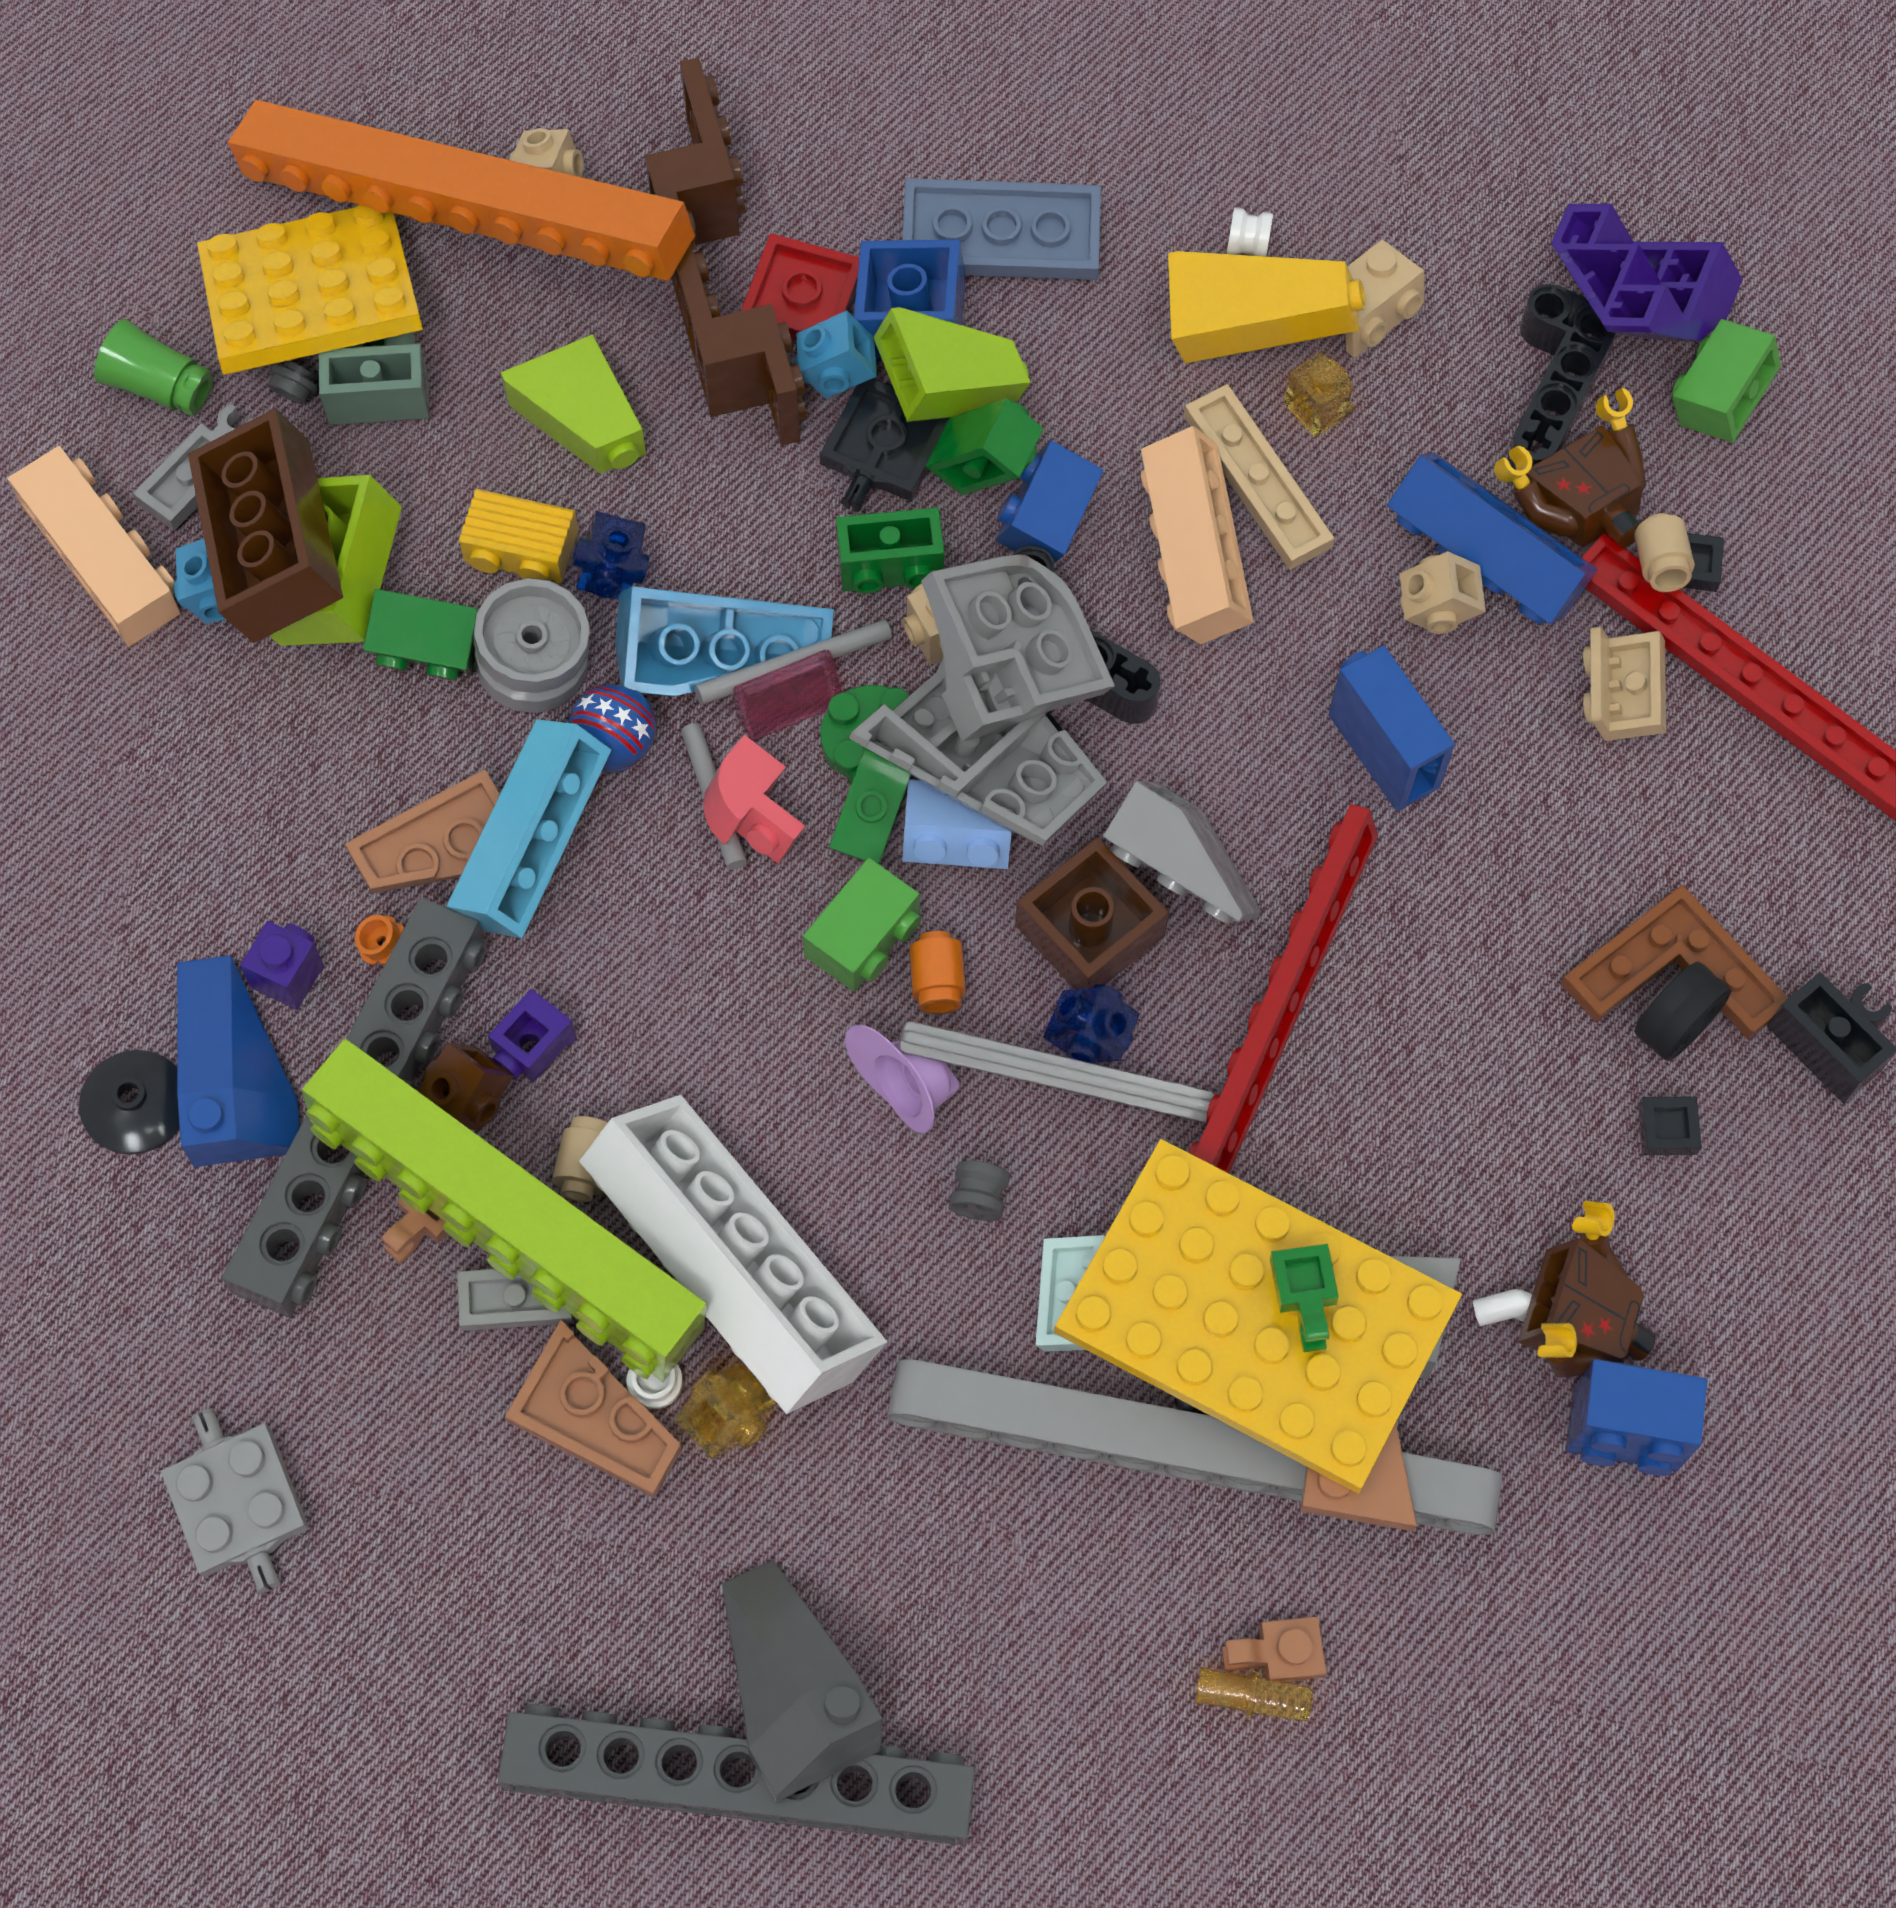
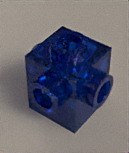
M596 511L586 537L579 536L574 548L571 566L579 568L576 589L594 593L602 598L619 600L621 591L632 587L634 583L642 585L649 563V555L641 553L646 524Z
M1095 984L1092 988L1062 990L1043 1038L1065 1052L1072 1059L1094 1064L1097 1062L1121 1061L1123 1054L1132 1043L1133 1030L1140 1013L1123 1002L1124 997L1119 991L1106 985Z

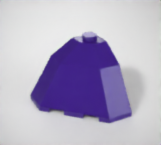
M1568 204L1551 242L1607 332L1661 341L1699 342L1716 328L1721 319H1727L1743 281L1723 242H1634L1612 204Z

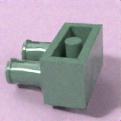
M414 332L385 338L384 346L364 347L363 343L319 353V395L328 424L429 419L428 372L421 344H414Z

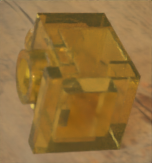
M1320 351L1289 373L1284 404L1316 438L1354 412L1355 406L1350 402L1353 385L1344 368L1335 360L1327 358ZM1307 398L1314 405V409L1305 401Z

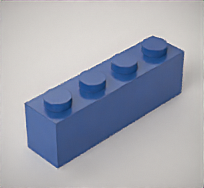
M1435 452L1419 455L1386 505L1398 514L1396 521L1403 528L1418 536L1425 533L1439 543L1436 550L1440 554L1449 551L1480 565L1482 585L1500 595L1504 591L1520 602L1518 605L1519 611L1538 624H1544L1545 621L1552 624L1563 620L1598 570Z

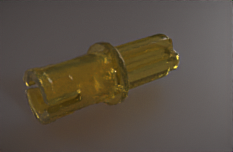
M1201 1667L1195 1703L1246 1711V1718L1251 1719L1253 1713L1305 1722L1308 1721L1311 1714L1313 1690L1307 1686L1259 1678V1672L1253 1671V1676L1251 1677L1208 1670L1206 1667Z

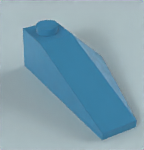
M632 586L619 592L615 646L620 684L622 687L651 695L674 697L695 692L694 686L832 638L834 609Z

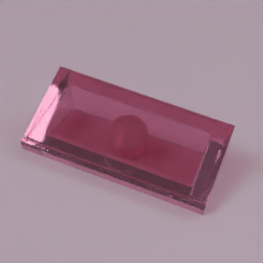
M829 649L735 686L733 688L735 711L748 738L751 740H758L827 711L830 700L835 695L842 693Z

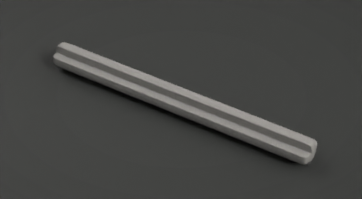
M914 1021L906 1022L900 1035L899 1049L906 1054L1203 1123L1207 1122V1110L1215 1095L1205 1089Z

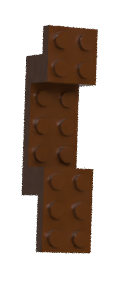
M699 57L680 61L685 117L693 145L645 155L650 194L683 201L695 234L671 280L710 417L769 404L780 445L800 442L799 422L807 420L802 395L805 394V387L799 365H792L789 352H792L793 349L787 323H777L772 304L720 316L715 293H709L707 285L709 275L705 257L702 251H697L696 245L740 235L738 215L746 213L740 188L743 185V177L737 156L731 157L728 145H731V137L725 115L719 116L716 105H719V96L713 75L704 76Z

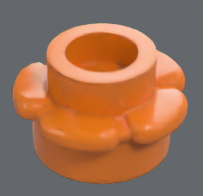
M372 915L363 920L355 933V945L360 951L363 961L370 965H376L378 962L385 965L405 927L400 923L397 924L396 919L392 916Z

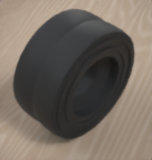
M1698 961L1694 962L1679 973L1655 998L1639 1019L1634 1032L1639 1039L1650 1046L1662 1059L1670 1061L1682 1053L1706 1029L1723 1008L1732 990L1704 964Z

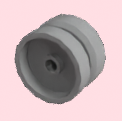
M530 578L505 583L487 596L476 614L474 628L475 667L480 684L496 702L514 711L539 713L558 708L577 694L586 679L589 659L590 626L581 603L569 590L551 581Z

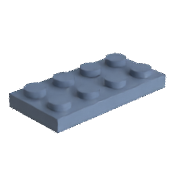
M905 178L902 240L960 239L965 275L1098 280L1101 185Z

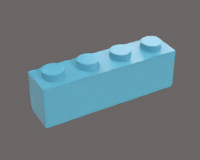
M536 719L446 907L478 920L482 931L523 938L611 753V749L577 724Z

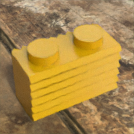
M476 488L474 490V497L471 499V506L468 509V515L465 518V524L462 527L459 543L464 561L476 570L485 573H496L499 570H505L508 573L514 572L518 574L522 579L553 580L558 584L563 581L579 529L575 510Z

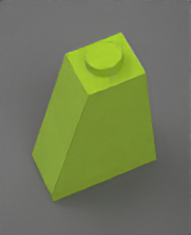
M896 307L890 309L873 336L907 422L954 417L1005 398L1017 403L1031 383L1027 366L1021 360L1014 341Z
M593 334L500 372L505 397L509 406L601 474L613 468H626L632 465L639 457L646 455L643 429Z

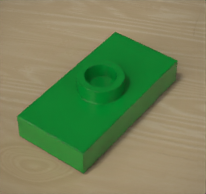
M864 748L829 849L864 862L870 858L879 864L911 774L878 754Z

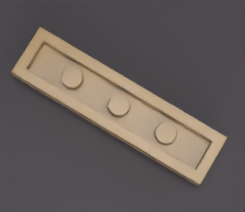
M1228 384L1185 405L1183 416L1190 426L1196 427L1218 444L1224 476L1289 570L1333 548L1334 536Z

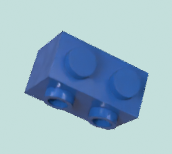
M1050 440L1036 454L1032 463L1027 468H1024L1020 478H1018L1023 482L1017 494L1010 493L1003 503L996 519L1003 524L995 541L1015 552L1025 546L1044 548L1051 554L1055 564L1065 555L1104 470Z

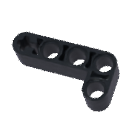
M1543 284L1533 289L1529 294L1520 325L1521 336L1528 344L1554 356L1516 429L1510 448L1511 450L1516 446H1521L1528 450L1532 457V466L1549 458L1563 448L1609 356L1616 333L1607 332L1584 296L1553 284ZM1541 314L1548 315L1551 318L1542 317ZM1586 334H1592L1598 338H1592L1587 336ZM1565 372L1575 373L1579 377L1570 376ZM1545 411H1554L1560 416H1553ZM1534 440L1542 444L1536 453L1530 452ZM1508 454L1507 460L1511 467L1516 470L1515 464Z
M1025 546L1012 554L1027 555L1052 572L1055 570L1054 560L1051 554L1044 548ZM1090 629L1115 686L1104 695L1085 700L1129 724H1140L1148 721L1154 715L1158 704L1160 675L1157 669L1144 659Z

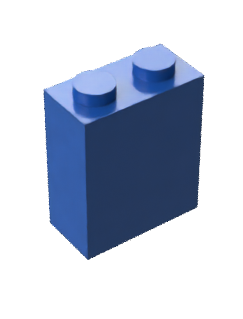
M1385 645L1370 653L1359 651L1350 656L1340 666L1328 715L1396 812L1441 787L1455 743Z

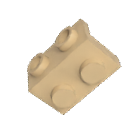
M1383 239L1348 265L1353 280L1360 279L1362 281L1366 299V308L1358 311L1360 331L1344 333L1346 335V352L1353 357H1357L1368 347H1374L1379 344L1386 333L1404 319L1412 318L1420 310L1425 300L1424 270Z
M1602 626L1591 628L1590 646L1584 647L1583 650L1585 671L1587 676L1591 677V692L1585 693L1583 698L1587 722L1595 725L1604 741L1666 733L1665 639L1661 632L1655 631L1608 638Z

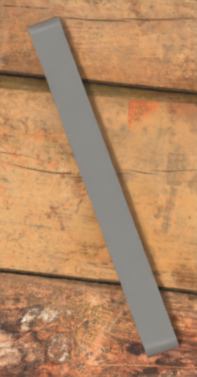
M904 1359L897 1362L887 1411V1418L895 1423L949 1435L1302 1501L1306 1466L1210 1415L926 1361ZM1402 1452L1416 1524L1474 1535H1491L1495 1533L1502 1484V1475L1500 1473L1483 1467Z

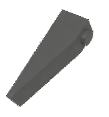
M772 1560L722 1583L731 1645L738 1677V1689L746 1727L748 1751L775 1801L777 1802L881 1751L883 1718L855 1670L775 1561Z

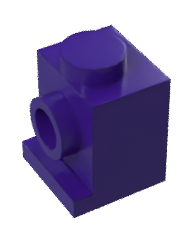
M532 989L524 995L488 1035L492 1051L496 1053L492 1059L514 1076L513 1080H517L523 1074L531 1082H534L567 1045L570 1047L577 1039L572 1020ZM537 1041L538 1043L529 1053L521 1049L526 1042Z

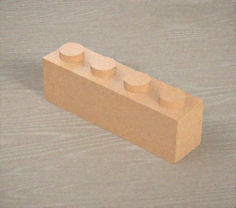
M1191 426L1142 448L1141 454L1144 469L1141 471V480L1145 490L1150 495L1153 513L1150 514L1149 521L1151 529L1159 541L1162 558L1158 560V568L1168 588L1170 603L1167 605V614L1171 625L1177 632H1181L1201 645L1254 623L1218 444L1196 427Z
M57 446L7 478L21 506L128 647L180 615L173 597L175 594L174 580L162 565L154 570L146 559L151 556L147 545L135 529L126 533L118 523L124 519L120 510L107 493L99 497L91 486L96 484V481L79 457L71 461L63 449Z

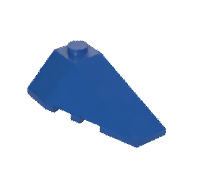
M231 955L177 962V1097L181 1148L193 1167L286 1155L301 1126L299 1101Z

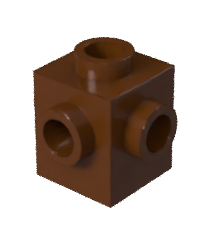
M447 1042L439 1057L433 1060L426 1068L423 1075V1083L418 1092L468 1129L481 1130L498 1112L499 1100L514 1076L477 1046Z

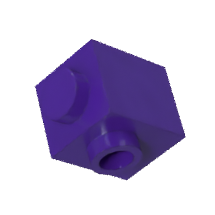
M267 920L240 964L251 989L298 1011L324 968L323 961L314 943V937L294 924L287 923L283 928Z

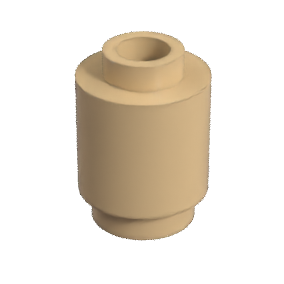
M1665 513L1649 516L1638 525L1634 532L1643 577L1657 591H1676L1690 582L1691 573L1695 566L1685 523L1680 517Z
M576 1116L572 1118L570 1127L563 1130L552 1176V1182L561 1188L560 1194L575 1201L589 1202L592 1201L593 1195L604 1194L579 1160L608 1122L593 1117Z

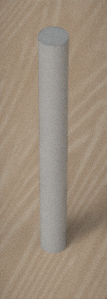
M884 619L694 686L696 697L699 703L703 705L892 638L890 626Z

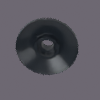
M145 1050L121 1052L101 1062L87 1077L79 1099L81 1121L91 1138L107 1150L129 1155L146 1153L168 1142L180 1129L177 1067L164 1056ZM131 1088L139 1090V1095L134 1101L130 1103L121 1101V1096L125 1091Z

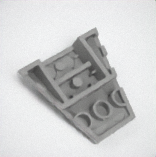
M944 658L937 672L892 711L883 704L852 731L849 737L852 741L896 764L952 800L993 823L1041 846H1044L1107 784V781L1067 731L1062 730L1058 732L1046 717L1047 712L1012 725L1002 732L962 742L941 695L946 691Z

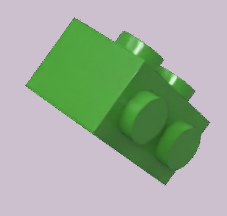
M1721 319L1711 336H1706L1701 341L1696 359L1687 374H1682L1674 385L1672 401L1676 408L1680 426L1734 443L1781 367L1775 335Z
M868 858L802 936L804 956L855 992L865 979L872 982L879 976L889 959V956L886 954L898 940L902 943L906 942L918 928L922 919L919 915L920 893Z

